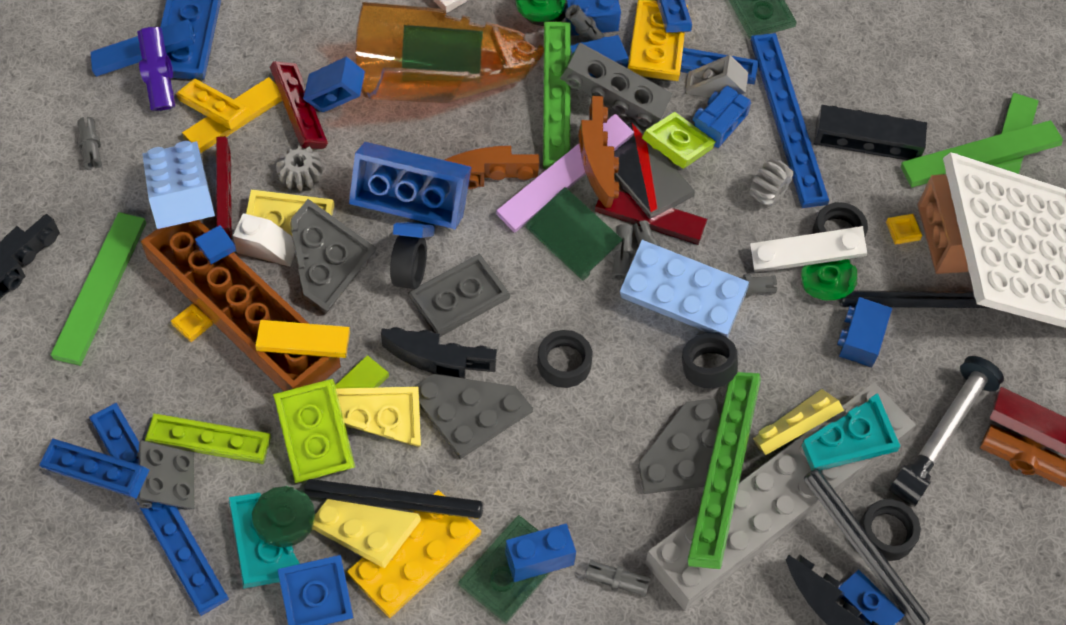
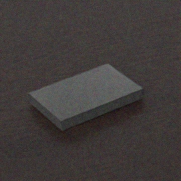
M479 253L420 285L418 289L409 291L408 297L432 331L440 334L441 337L510 299V293Z

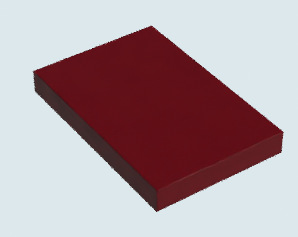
M1000 387L995 397L990 419L1066 456V417L1006 388Z

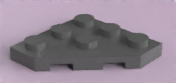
M307 199L291 218L290 226L302 298L326 315L375 253L376 247Z
M437 374L431 375L414 386L418 387L420 408L460 459L533 412V407L516 386Z
M715 398L686 402L639 462L638 468L644 494L705 486L720 421Z

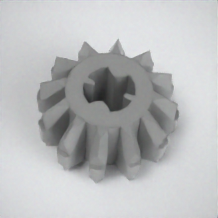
M298 145L296 150L288 147L287 154H280L279 162L276 165L280 182L286 184L289 190L297 186L301 192L305 185L312 190L313 182L320 183L321 174H323V164L318 152L313 153L310 146L302 150L300 145Z
M773 158L768 160L758 170L756 176H754V180L750 184V195L763 205L765 204L769 207L775 205L784 196L789 184L792 182L793 171L780 160L777 161Z

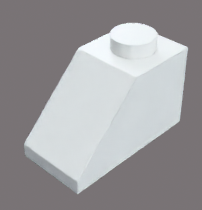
M242 214L233 234L237 253L291 266L295 256L292 236L268 219Z

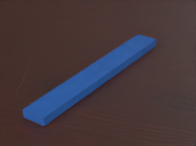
M772 33L751 36L752 49L756 60H758V68L789 168L793 171L792 178L801 208L828 205L829 198L777 35Z
M117 402L89 416L110 456L139 465V460L136 458L139 452V441ZM153 502L150 508H140L200 616L228 601L229 598L177 507Z

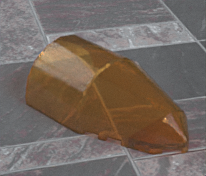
M362 2L356 32L355 55L356 64L365 71L361 89L364 97L377 100L450 103L521 82L538 64L543 55L544 48L541 45L537 48L524 40L525 35L518 30L486 22L485 26L469 22L470 17L462 15L461 19L447 16L446 10L439 8Z

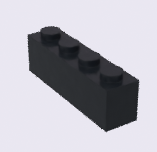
M821 105L816 120L814 145L911 160L921 157L926 148L927 122L869 113L862 110Z

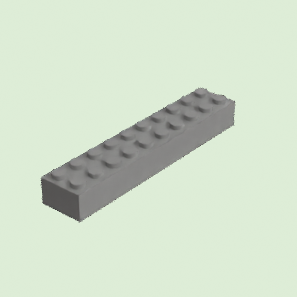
M875 382L842 406L844 411L808 431L739 483L721 569L692 567L688 564V555L698 514L648 551L645 565L684 611L822 506L821 502L804 481L805 475L811 471L801 446L806 438L831 422L841 419L856 406H861L877 393L900 445L909 438L916 424ZM888 454L821 470V473L836 493H839Z

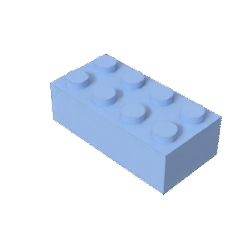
M182 141L174 147L165 149L163 147H155L148 150L147 153H142L148 198L157 229L215 216L197 141L192 143L190 141Z
M642 240L621 287L620 294L621 298L705 332L717 333L728 337L748 290L749 282Z

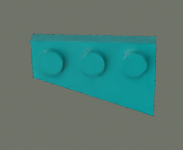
M878 393L861 406H856L841 419L831 422L806 438L801 445L811 471L814 469L821 471L898 452L901 447Z
M260 492L229 497V507L243 589L279 583L277 569L300 564L293 552L294 549L289 541H286L278 527L277 520Z

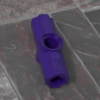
M160 27L142 28L137 31L142 60L139 61L141 77L147 85L150 108L152 111L170 110L175 107L171 84L173 67L169 56L166 55L162 29Z

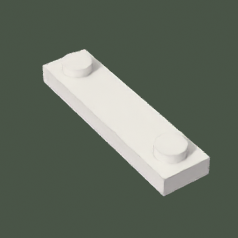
M863 226L750 243L754 272L867 256Z

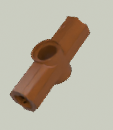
M990 424L980 444V449L1009 461L1012 469L1016 471L1020 469L1022 470L1021 473L1025 475L1037 474L1063 487L1066 486L1065 457L1045 449V445L1026 436L1019 437Z

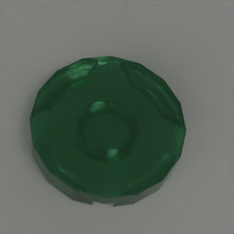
M282 486L272 488L259 497L255 508H253L252 520L254 530L261 540L271 546L281 548L294 546L305 540L313 529L315 522L314 505L307 494L294 490V487Z

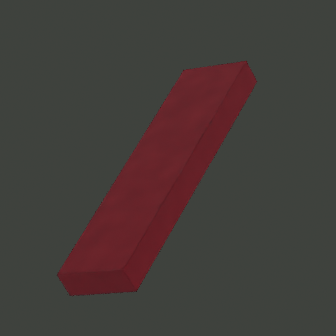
M273 61L270 70L299 145L302 148L309 146L311 149L326 148L328 141L316 111L312 105L303 99L306 86L297 64Z
M220 136L216 137L217 227L221 225L232 240L231 150L228 138Z
M619 191L618 198H614L611 208H605L599 199L595 206V212L631 224L637 223L638 226H641L639 221L645 220L649 222V227L653 231L696 245L700 243L708 220L675 208H670L649 219L628 193Z

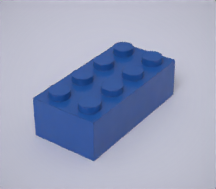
M364 142L355 152L349 204L456 229L464 215L471 167Z

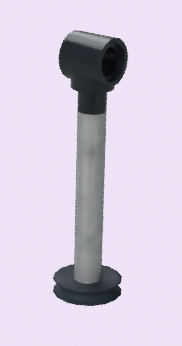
M968 356L964 359V363L960 365V372L967 381L914 463L904 465L889 488V491L914 507L931 483L929 472L981 391H996L999 389L1000 384L1003 383V373L989 360L978 356Z

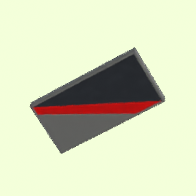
M631 120L625 123L634 134L614 151V157H619L618 173H614V179L634 199L648 218L651 219L694 197L695 190L660 151L654 149L642 139L644 133L634 121Z

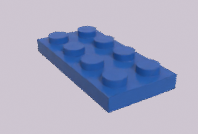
M166 0L160 28L189 19L194 36V44L166 53L172 63L173 78L205 80L221 0Z

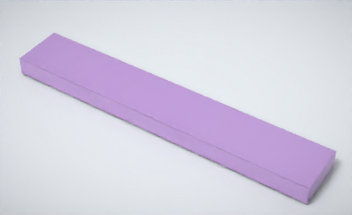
M617 114L608 119L607 123H603V131H608L607 146H614V151L634 134ZM579 144L497 210L496 214L514 233L586 175Z

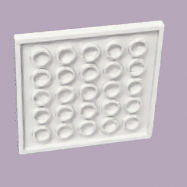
M950 152L943 158L976 303L1066 328V189Z

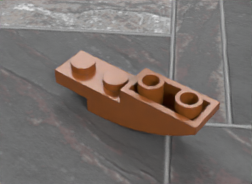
M592 96L589 106V120H581L579 127V148L584 170L591 187L604 207L611 208L614 198L619 196V182H614V173H618L619 157H614V146H607L608 131H603V123H607L608 107H603V96Z
M511 145L479 148L445 159V161L471 167L468 189L484 187V178H491L493 180H502L504 178L529 180L537 178L539 172V154H512Z

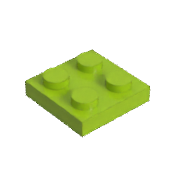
M673 112L645 130L642 137L654 149L660 151L674 164L679 165L683 169L711 151L716 143L715 140L676 112Z

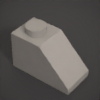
M728 55L688 72L685 93L710 98L715 91L720 93L725 86H729L737 91L738 94L746 93L748 72L731 55Z

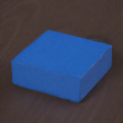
M221 225L195 238L196 244L210 264L236 251L235 244Z

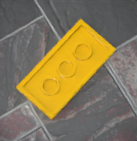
M638 0L628 69L643 77L679 82L685 32H666L657 1Z

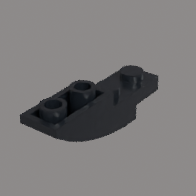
M48 214L42 216L25 232L16 226L0 242V299L10 290L18 288L26 277L21 267L30 264L35 259L36 254L44 247L52 245L60 234L54 219Z
M399 327L381 329L382 346L397 358L418 369L432 374L464 379L466 378V370L496 371L497 349H491L487 346L466 347L457 343L440 344V334L429 330H420L419 332L406 331Z
M800 554L796 559L791 555L787 556L785 559L799 591L810 607L827 625H868L858 618L862 612L846 601L843 606L838 604L845 594L838 589L842 584L828 573H825L823 577L812 571L815 565ZM873 620L870 625H879Z

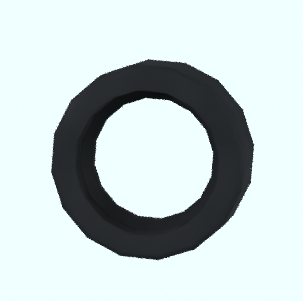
M834 202L826 205L819 211L812 229L813 234L827 232L824 227L827 220L841 219L847 221L854 228L863 226L865 237L868 231V221L863 212L857 207L845 202Z
M402 235L396 238L390 262V277L393 286L418 289L421 285L427 260L425 238Z
M558 330L551 332L543 338L538 348L537 367L539 373L547 383L561 388L577 386L586 380L591 371L593 351L588 340L575 331ZM556 347H571L581 354L582 363L575 370L559 371L549 364L548 354Z
M705 333L689 340L682 351V364L686 379L698 387L712 389L724 386L732 381L738 371V353L734 342L728 337L717 333ZM707 353H717L727 359L724 364L715 368H702L693 363L697 357Z
M884 499L873 503L859 522L887 561H896L907 556L920 538L921 526L919 518L909 506L897 500ZM881 514L895 516L906 527V540L898 546H891L881 542L872 532L871 526L875 517Z

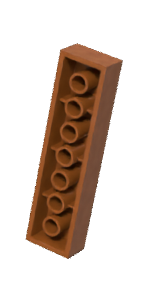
M200 220L156 229L141 240L147 259L209 317L283 391L325 381L341 367L340 358L256 350L260 320L309 323L234 252L210 264L195 238L210 231Z

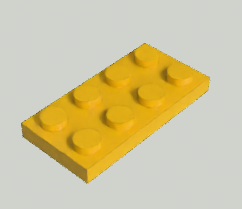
M437 490V491L433 494V495L445 496V495L442 494L439 490ZM414 511L413 513L419 514L421 521L385 568L362 557L347 571V575L391 618L481 535V530L473 522L465 517Z

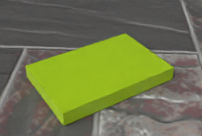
M334 379L273 394L295 483L355 468Z

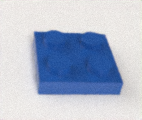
M341 555L277 569L288 625H327L354 618Z

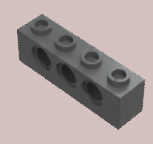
M579 43L560 77L570 87L580 89L589 94L591 98L592 96H603V103L612 107L617 113L625 114L636 120L639 125L649 128L661 120L673 94L582 43ZM589 73L593 74L596 78L591 77Z

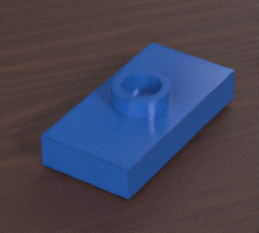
M859 569L838 588L845 593L842 599L862 612L859 617L868 625H870L872 620L879 625H896L905 616Z

